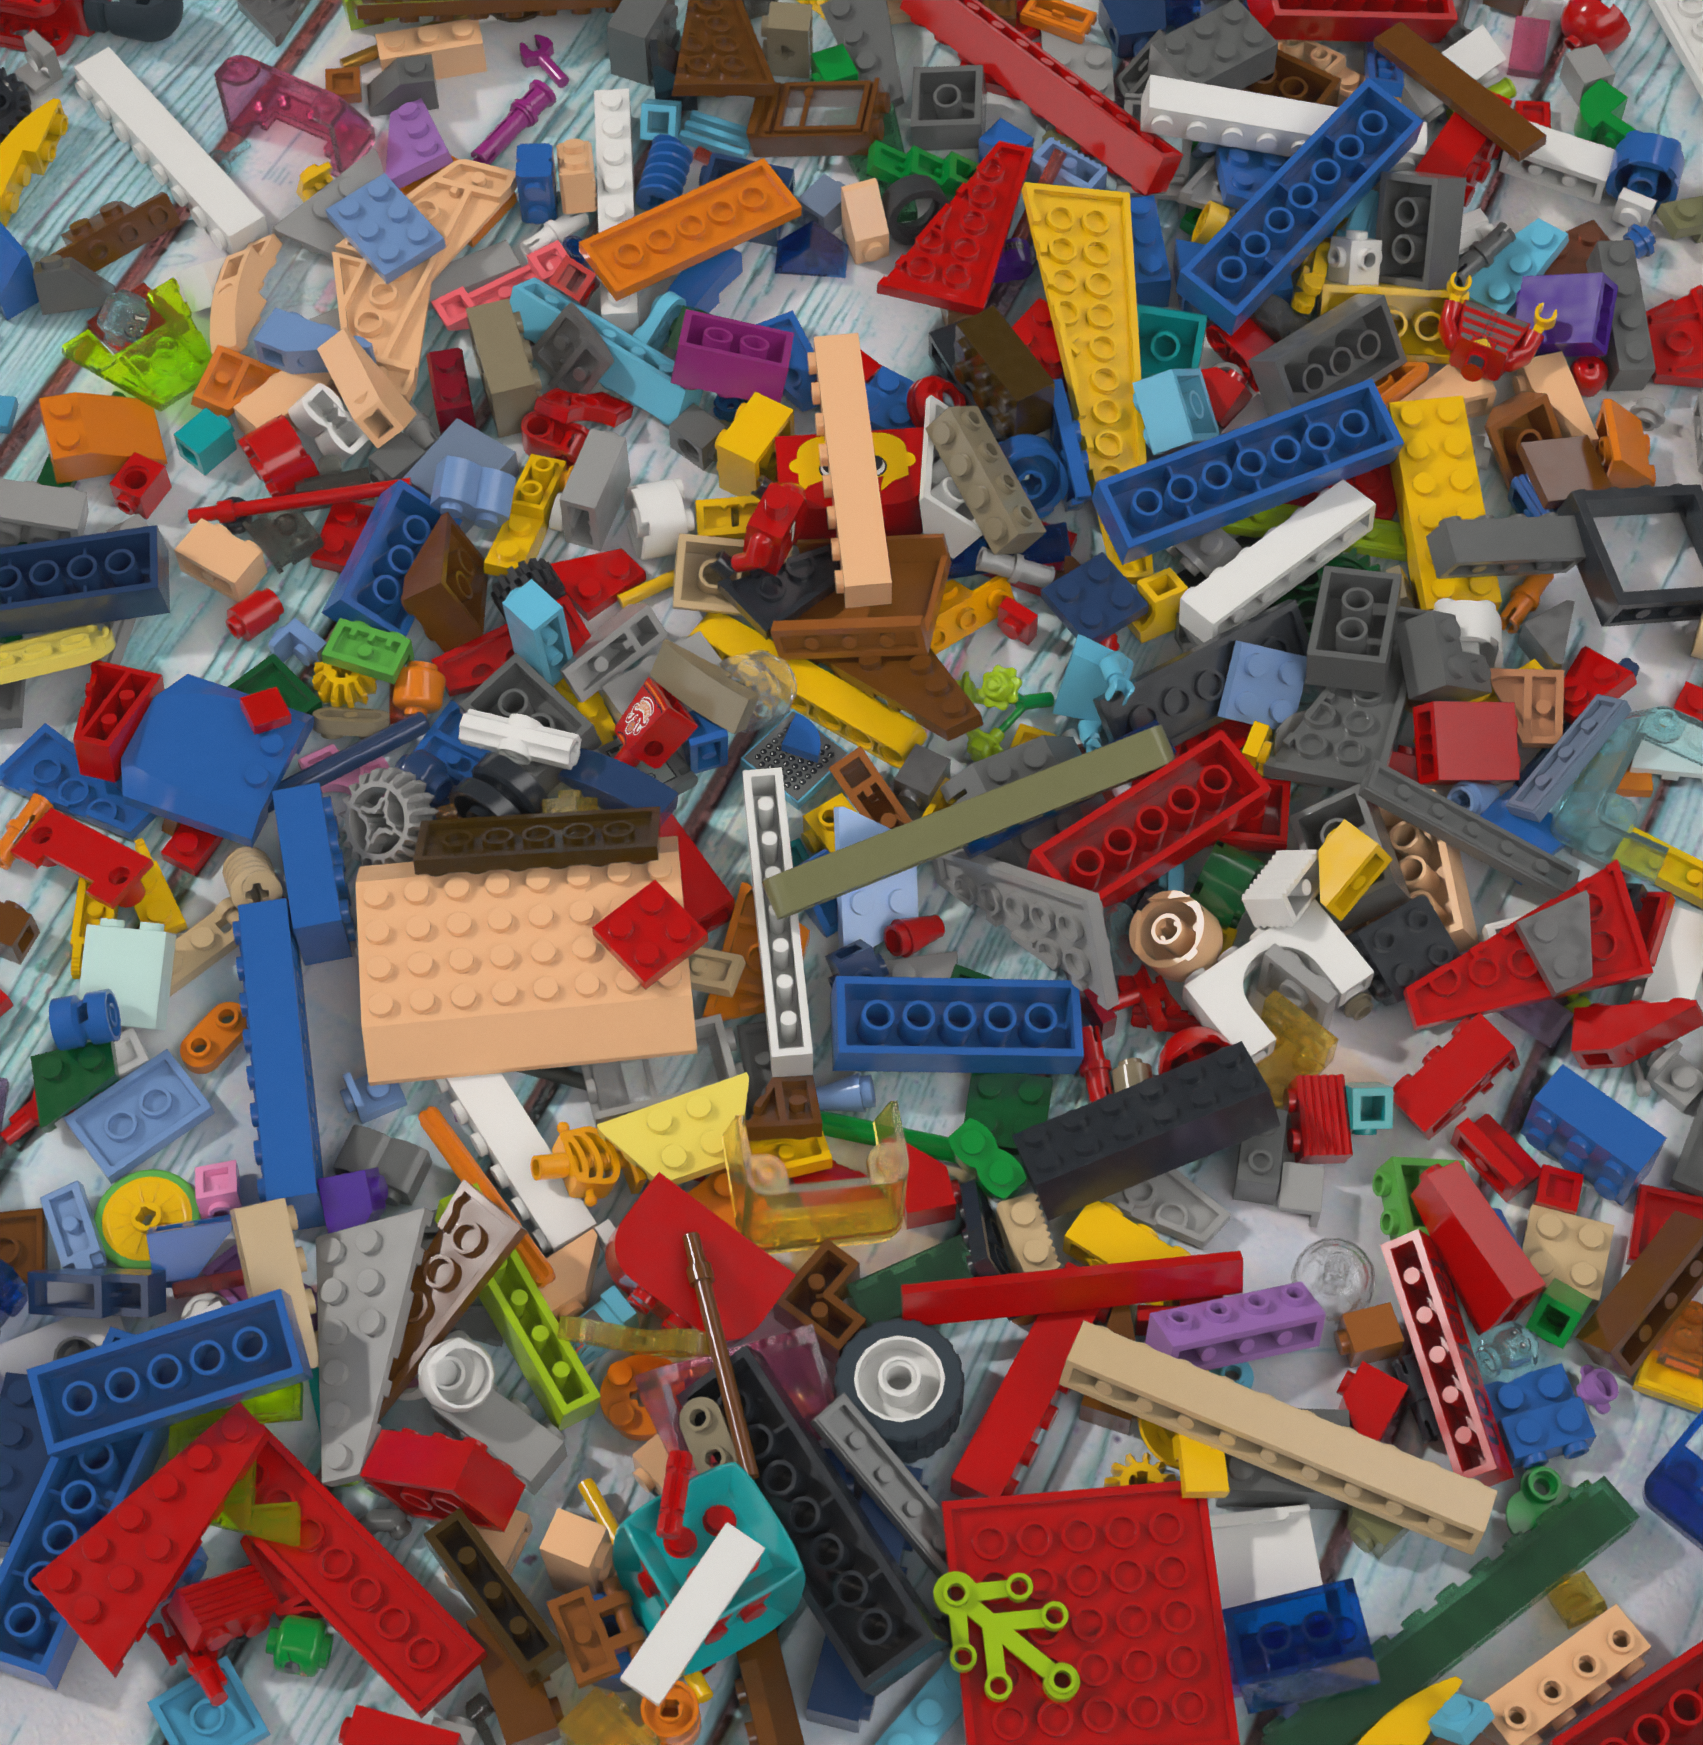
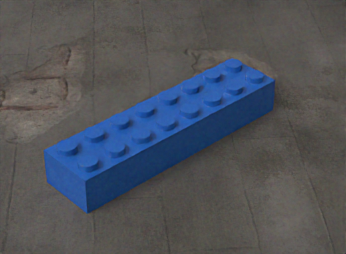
M1367 78L1180 271L1176 292L1204 315H1208L1210 320L1232 336L1381 180V171H1390L1415 145L1424 120L1370 78Z
M1371 378L1097 481L1091 500L1122 565L1329 487L1340 482L1342 479L1347 480L1394 462L1404 445V441Z
M286 898L238 905L239 921H233L232 926L235 944L239 945L241 955L236 957V968L239 981H243L244 992L239 993L242 1016L246 1017L248 1029H243V1041L246 1053H250L251 1065L246 1066L248 1086L250 1090H253L255 1100L254 1103H250V1114L253 1127H257L259 1139L253 1141L256 1164L260 1165L262 1178L257 1179L259 1200L261 1203L285 1198L287 1206H294L298 1230L326 1226L317 1180L324 1178L301 955L292 926L290 908Z
M110 1327L102 1345L135 1334ZM174 1423L64 1459L50 1457L0 1566L1 1672L54 1690L57 1689L80 1637L31 1579L151 1477Z

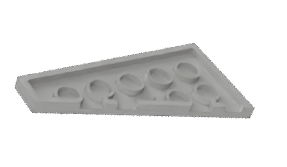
M963 848L932 860L936 880L940 886L968 907L975 903L986 912V920L995 927L1003 924L1012 931L1011 939L1051 969L1062 968L1072 976V984L1079 990L1084 991L1089 988L1099 996L1097 1003L1106 1010L1119 1004L1110 955V942L1105 929L1103 905L1098 893Z

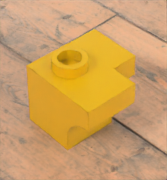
M1171 567L1137 581L1138 593L1149 604L1148 613L1130 623L1127 627L1141 644L1176 629V616L1180 612V598L1189 588Z

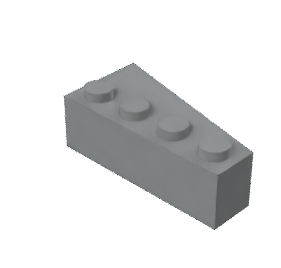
M0 477V548L15 546L19 542L30 544L83 536L89 514L87 492L79 491L72 487L58 488L41 485L35 481L21 482Z

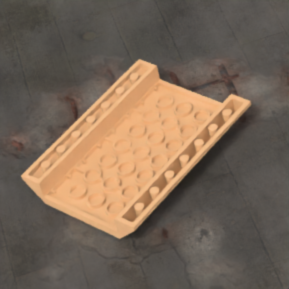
M678 837L660 838L659 860L649 861L645 864L621 862L609 863L602 867H594L589 864L571 865L563 869L537 867L528 868L520 872L504 869L488 870L482 874L454 872L437 877L428 874L415 875L413 861L360 866L355 884L361 1028L369 1086L698 1054L689 957L645 990L596 939L592 931L594 925L653 880H656L684 908Z

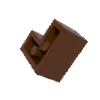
M826 1239L796 1273L794 1279L773 1306L774 1319L835 1366L848 1341L850 1342L860 1330L866 1329V1319L843 1302L860 1283V1263L829 1239Z

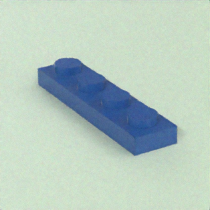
M1365 42L1363 50L1365 80L1370 78L1393 97L1401 98L1404 87L1403 70L1374 48V42Z

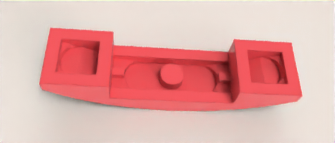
M559 240L554 241L528 254L527 265L470 293H467L462 286L431 301L432 307L448 331L469 329L466 308L507 298L510 300L513 286L534 277L554 288L548 282L565 255H569Z

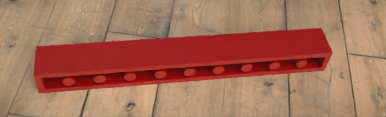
M902 0L899 8L910 16L911 22L920 27H925L932 32L936 41L948 45L957 51V55L961 60L974 65H983L985 78L999 83L1007 89L1006 93L1010 97L1028 105L1035 116L1046 119L1056 127L1055 130L1060 135L1077 142L1085 154L1096 157L1106 164L1107 170L1110 173L1121 176L1131 183V188L1135 192L1149 196L1150 194L1167 191L1184 154L1157 134L1140 131V121L978 0Z

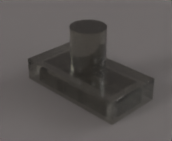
M325 455L318 461L320 476L303 478L294 484L296 494L367 484L371 483L368 467L342 471L341 460L337 455ZM375 498L355 500L351 502L359 503L364 501L375 500ZM332 504L300 508L301 513L326 509L331 508Z

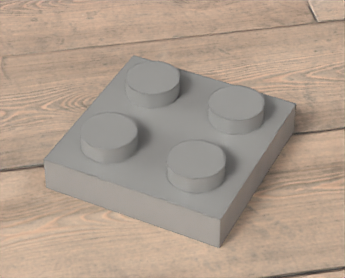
M1274 943L1264 953L1257 991L1319 1039L1330 1027L1338 992L1335 991L1334 986L1327 978L1322 975H1315L1307 969L1295 953L1290 950L1284 951Z

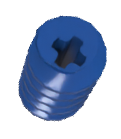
M659 134L652 141V146L645 162V168L638 184V190L635 194V202L646 211L683 194V187L687 182L686 176L690 172V165L694 158L692 151L676 137L668 134Z

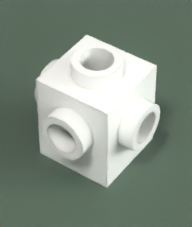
M1346 230V236H1331L1330 250L1328 252V281L1346 285L1378 284L1380 264L1382 262V240L1368 238V231Z

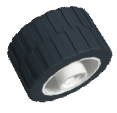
M894 1318L890 1321L873 1323L872 1326L866 1329L863 1328L845 1345L843 1353L838 1358L836 1364V1376L834 1377L835 1399L842 1393H845L902 1463L906 1462L909 1464L917 1462V1460L922 1458L927 1459L950 1441V1437L959 1426L960 1415H962L965 1381L959 1354H956L952 1343L947 1338H944L932 1326L928 1327L920 1321Z

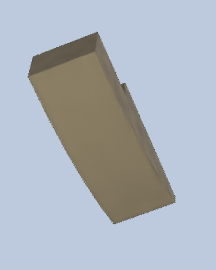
M667 639L663 641L650 672V676L681 702L733 734L747 728L761 695L732 680V673Z

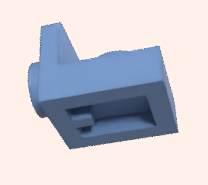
M296 618L286 626L277 629L268 643L271 654L274 653L283 663L294 654L307 666L310 664L315 666V662H323L321 654L327 644L325 640Z
M350 1072L342 1075L346 1088L340 1090V1094L348 1113L356 1111L362 1124L407 1106L406 1098L399 1083L369 1086L368 1074L353 1080Z

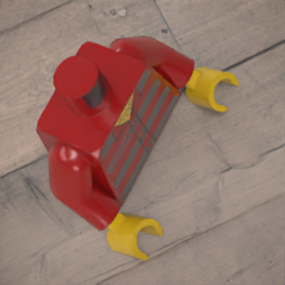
M1454 272L1446 288L1450 298L1444 302L1438 324V333L1442 343L1450 351L1448 360L1450 365L1461 369L1464 379L1477 382L1482 377L1491 381H1498L1504 372L1511 373L1530 364L1544 339L1543 331L1553 328L1556 323L1557 309H1555L1551 318L1543 319L1539 315L1543 311L1544 303H1540L1534 313L1535 325L1533 329H1529L1531 324L1466 299L1463 303H1460L1461 297L1468 292L1472 284V278L1469 275L1466 279L1465 287H1458L1454 283L1456 272Z

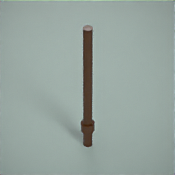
M690 1232L682 1237L689 1266L686 1268L689 1285L691 1288H695L737 1462L754 1480L759 1477V1472L712 1284L715 1282L712 1265L705 1259L699 1233Z

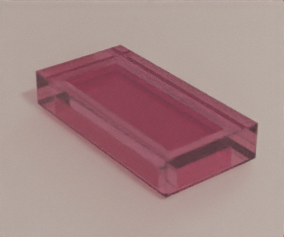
M1516 15L1507 75L1541 80L1551 20Z

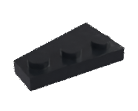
M831 544L787 558L786 563L781 566L776 576L764 570L756 569L751 570L749 576L734 581L731 578L718 581V591L767 640L772 636L770 631L773 621L795 620L836 591L834 570H841L840 561H832Z

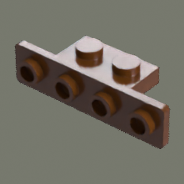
M160 192L134 208L123 201H112L102 206L99 210L100 213L89 219L82 218L73 222L69 226L70 230L61 234L66 246L51 255H60L62 258L72 257L93 272H96L179 225L180 218L168 194L165 192Z
M774 1628L766 1635L736 1652L742 1675L741 1678L734 1679L740 1706L749 1704L752 1721L744 1723L749 1745H805L777 1631Z

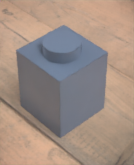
M823 174L797 199L802 206L801 216L797 217V222L825 240L842 224L841 187L846 185Z

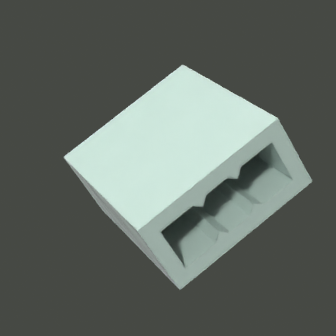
M101 918L100 925L87 924L79 999L82 1000L87 992L111 989L118 1003L121 1026L166 1030L176 934L164 932L165 924L140 922L139 929L124 928L125 920Z

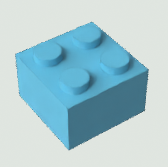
M1201 368L1170 369L1132 383L1135 391L1133 402L1136 410L1142 415L1145 425L1143 432L1144 440L1149 449L1152 450L1153 455L1172 454L1220 435Z

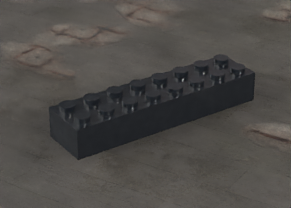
M744 1345L732 1354L730 1359L759 1472V1477L753 1481L782 1523L799 1555L805 1572L803 1599L863 1692L878 1696L948 1645L949 1642L763 1355L748 1345ZM715 1368L676 1396L682 1407L694 1398L706 1397L717 1402L724 1409ZM700 1412L696 1415V1426L704 1424L706 1420L705 1412ZM716 1452L713 1456L717 1463L720 1464L722 1456L720 1452Z

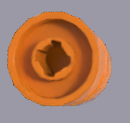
M677 1680L659 1707L643 1696L640 1706L645 1734L651 1745H693L700 1736L702 1721L698 1698L691 1687Z

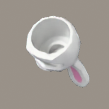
M461 1330L454 1331L442 1343L431 1347L419 1364L417 1375L398 1399L405 1401L427 1398L431 1404L444 1412H468L482 1405L493 1389L496 1373L492 1358L479 1343L473 1342L466 1333Z

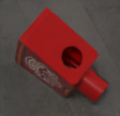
M648 677L615 726L614 731L623 747L614 758L635 768L642 761L653 769H659L697 729L698 725L679 699Z

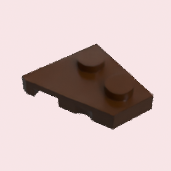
M813 1075L772 1077L765 1088V1094L760 1096L754 1104L753 1116L750 1120L742 1122V1141L790 1138L802 1140L809 1137H822V1119Z

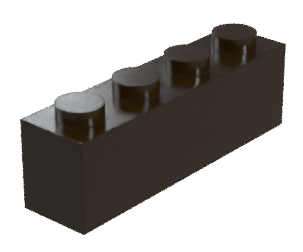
M461 1508L423 1534L430 1552L530 1689L568 1662L561 1643Z

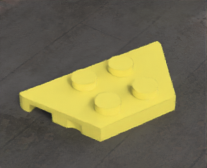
M746 1072L597 1124V1132L604 1141H610L623 1152V1157L634 1167L644 1170L647 1178L651 1181L660 1172L678 1185L741 1162L742 1122L746 1116L749 1076Z

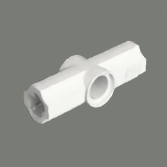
M469 709L466 714H463L459 725L458 739L461 744L497 752L517 764L528 765L531 761L571 770L577 764L580 756L582 740L578 734L544 727L537 720L523 714H511L509 718Z

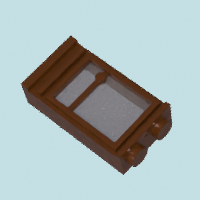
M880 77L875 78L874 81L775 82L774 96H759L755 98L746 132L755 157L868 155L869 147L875 140L881 141L884 138L883 120L884 115L890 111V95L888 92H884Z

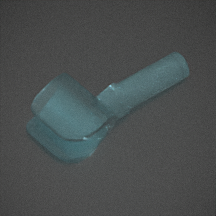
M244 140L227 153L222 150H214L208 155L229 175L232 170L231 162L249 149L251 144L248 140Z

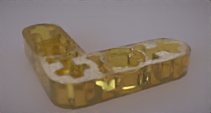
M560 1316L557 1338L560 1340L658 1358L711 1357L706 1332L691 1329L644 1330L586 1318Z

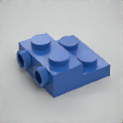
M885 366L881 367L869 384L865 383L871 430L916 428L909 416L906 401L907 393L914 381Z
M1562 1363L1484 1384L1512 1469L1523 1466L1524 1470L1527 1471L1533 1466L1546 1465L1549 1462L1548 1459L1564 1455L1565 1459H1574L1589 1452V1448L1596 1438V1433L1581 1396L1575 1397Z

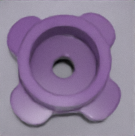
M1591 1365L1582 1366L1580 1368L1581 1382L1576 1387L1578 1396H1581L1582 1401L1586 1404L1595 1406L1598 1413H1608L1611 1409L1609 1402L1616 1399L1619 1392L1616 1379L1604 1368L1594 1370Z

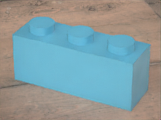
M531 579L522 587L513 589L508 594L506 600L502 602L514 653H517L553 687L563 679L559 670L572 658L573 651L563 607Z

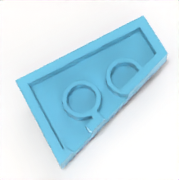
M1539 218L1516 233V240L1494 257V263L1488 268L1483 267L1472 277V284L1468 290L1470 292L1469 301L1508 316L1514 313L1517 309L1516 295L1521 288L1522 277L1543 275L1569 242L1568 233Z

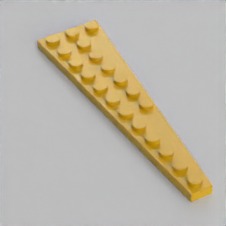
M1025 182L1021 189L1074 418L1080 423L1081 448L1086 450L1088 454V478L1093 495L1097 481L1147 463L1146 444L1143 435L1145 429L1142 415L1136 410L1133 402L1135 391L1132 383L1141 380L1130 193ZM1097 513L1106 555L1130 584L1137 585L1138 580L1154 574L1152 554L1122 565Z

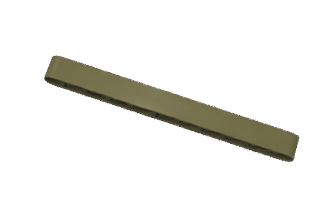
M1158 725L765 879L762 883L777 920H780L1150 775L1175 760L1176 757L1163 726Z

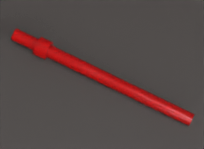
M411 477L401 479L413 487ZM400 479L235 503L233 499L217 501V504L214 506L188 509V518L190 524L197 523L201 518L208 522L219 520L220 523L235 522L237 517L380 497L382 492Z

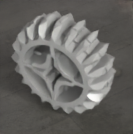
M393 767L388 769L376 768L371 770V773L359 775V783L349 785L352 796L342 798L347 806L346 811L338 814L345 819V826L340 828L339 831L347 834L348 838L343 846L353 849L351 858L361 861V866L412 862L421 821L432 820V816L439 812L435 808H430L434 795L424 793L427 783L416 780V774Z

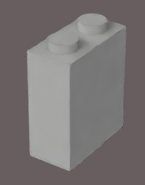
M590 429L559 499L565 542L601 551L624 498L625 488L631 482L626 437L619 436L611 431L603 432Z

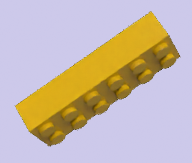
M1463 395L1390 402L1387 409L1404 441V445L1396 460L1389 464L1404 546L1406 547V558L1416 609L1431 611L1434 609L1435 602L1443 598H1450L1455 601L1489 600L1496 605V611L1498 612L1502 603L1498 577L1437 579L1426 536L1439 526V522L1447 517L1460 516L1464 520L1486 515Z

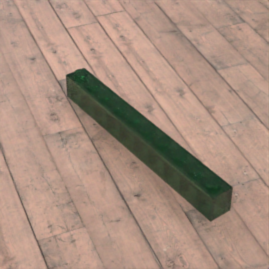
M1602 1476L1593 1484L1589 1479L1583 1481L1568 1495L1571 1501L1560 1510L1556 1505H1553L1544 1511L1535 1520L1538 1526L1527 1535L1522 1530L1514 1534L1502 1545L1505 1552L1493 1561L1489 1556L1480 1560L1469 1570L1468 1574L1471 1578L1459 1587L1455 1582L1449 1584L1435 1596L1434 1599L1437 1602L1435 1606L1425 1613L1419 1608L1406 1617L1400 1624L1403 1630L1390 1639L1385 1634L1377 1639L1366 1650L1369 1656L1357 1666L1353 1661L1346 1663L1333 1674L1331 1678L1334 1683L1321 1692L1316 1687L1303 1696L1297 1703L1300 1709L1288 1719L1281 1714L1269 1722L1262 1729L1265 1736L1262 1738L1260 1745H1355L1384 1715L1407 1698L1434 1684L1630 1532L1640 1516L1605 1476Z

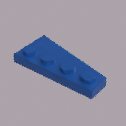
M46 723L0 765V786L28 798L34 793L39 794L49 800L55 809L130 840H133L158 816L124 804L122 780L120 778L114 783L80 775L74 744Z

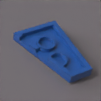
M789 311L756 324L794 333L783 395L802 412L820 406L813 405L811 383L815 382L816 375H809L807 353L814 352L794 311Z

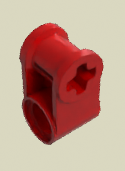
M532 411L526 414L521 422L523 449L528 456L536 454L567 461L566 470L568 471L570 466L575 465L590 430L578 423L569 422L565 424L537 411Z

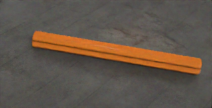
M429 1106L425 1111H421L418 1115L420 1125L460 1181L466 1180L472 1185L477 1183L486 1197L521 1225L439 1109ZM526 1233L515 1249L537 1287L544 1288L555 1280L556 1275L550 1263L529 1234Z

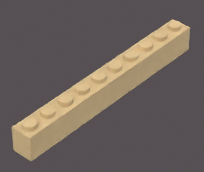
M1087 1321L1082 1323L1059 1381L1060 1385L1472 1556L1485 1533L1498 1492L1476 1479L1463 1477L1442 1468L1435 1462L1425 1461L1400 1451L1393 1445L1378 1442L1359 1434L1352 1428L1339 1426L1318 1417L1311 1411L1301 1410L1276 1400L1267 1393H1259L1235 1383L1228 1377L1218 1376L1194 1366L1187 1360L1174 1358L1153 1349L1148 1344L1135 1342L1112 1332L1104 1326L1094 1325Z

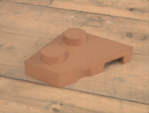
M1490 668V683L1499 702H1515V715L1518 719L1517 738L1522 748H1553L1563 736L1564 670Z

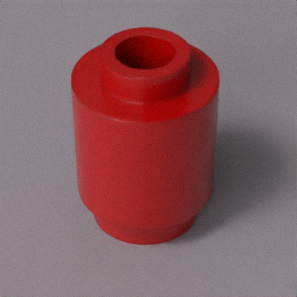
M268 588L262 591L256 590L227 610L228 619L225 623L235 638L240 639L242 637L246 641H251L277 623L279 616L284 613V608L272 590Z

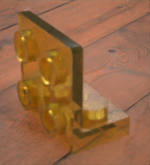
M1274 990L1264 1000L1261 1020L1276 1037V1043L1273 1053L1257 1063L1256 1066L1270 1089L1275 1108L1284 1110V1089L1298 1075H1320L1333 1061L1339 1039L1281 993Z

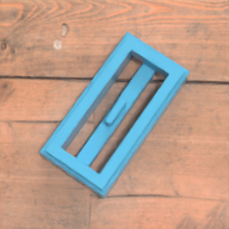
M692 110L690 120H687L684 124L685 130H681L679 133V140L682 144L710 153L746 159L751 150L746 135L748 127ZM693 132L698 133V134H701V135H704V136H707V137H710V138H712V139H709V138H706V137H703V136H700V135H697V134H693ZM725 142H726V143H729V144H732V145H735V146L742 147V149H741V148L734 147V146H731V145H728V144H725Z

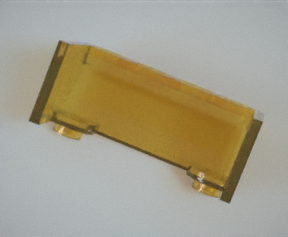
M890 1101L873 1121L877 1145L870 1151L866 1159L868 1177L789 1185L786 1167L780 1159L770 1154L751 1155L744 1115H736L721 1138L737 1231L768 1254L818 1249L826 1239H829L838 1247L881 1243L892 1239L899 1232L903 1224L909 1171V1159L898 1101Z

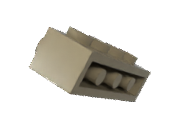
M978 406L948 407L925 428L994 555L1023 553L1047 532Z

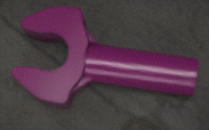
M538 34L535 35L537 51H531L527 45L521 42V62L526 68L539 65L559 88H563L568 84L569 78L551 59V56L554 54L553 42L549 38Z

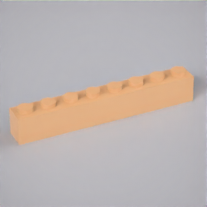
M858 333L813 337L814 352L807 353L809 375H816L817 382L811 383L813 405H820L821 413H815L817 436L824 435L825 442L824 444H819L820 466H828L829 475H822L824 498L832 497L833 505L826 507L828 529H836L837 537L830 538L832 561H840L841 570H834L836 593H844L845 608L892 604V580Z

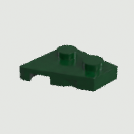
M87 1042L85 1047L65 1051L58 1049L30 1056L41 1130L44 1133L53 1131L57 1128L54 1123L74 1108L77 1110L90 1101L97 1093L105 1091L120 1080L114 1042L98 1045Z

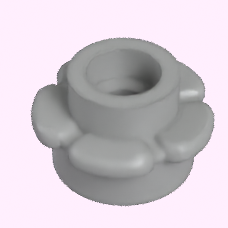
M1640 398L1636 405L1630 408L1629 412L1641 419L1644 431L1659 428L1665 422V407L1655 399Z

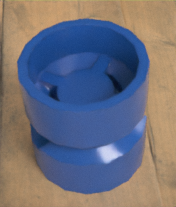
M111 989L87 992L82 1000L76 995L54 998L50 1001V1029L59 1050L65 1051L85 1047L88 1040L95 1045L119 1041L121 1037L120 1011Z

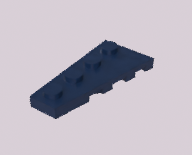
M9 1372L5 1374L0 1395V1546L2 1547L10 1546L51 1457L46 1450L28 1375Z

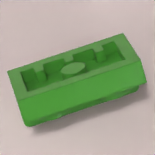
M339 618L321 654L323 663L392 684L396 683L404 664L407 665L409 661H414L415 659L411 639L406 638L401 633L382 631L372 628L365 622H352L343 618Z

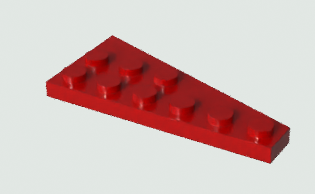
M1618 858L1589 878L1586 877L1558 897L1550 899L1501 929L1499 933L1486 941L1473 946L1468 952L1450 963L1442 965L1406 987L1403 994L1414 1031L1463 1020L1466 1017L1473 1018L1479 1012L1482 1015L1650 977L1654 972ZM1587 890L1590 902L1593 977L1590 981L1553 998L1514 926L1524 918Z

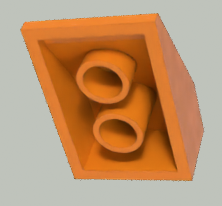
M81 392L39 398L42 424L57 484L116 474L134 451L162 465L168 464L152 400Z

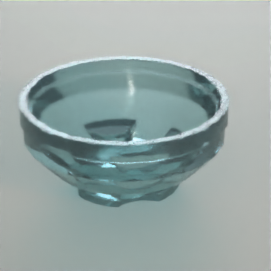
M1122 902L1104 908L1103 918L1106 934L1110 942V955L1114 975L1127 977L1138 973L1142 961L1133 951L1129 941V928L1134 913L1128 905Z

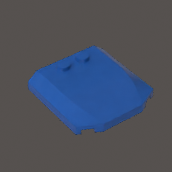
M186 674L152 699L121 757L124 804L253 848L268 818V807L273 799L272 791L278 789L294 755L300 754L314 727V716L288 708L291 713V724L254 735L240 708V697L250 694Z

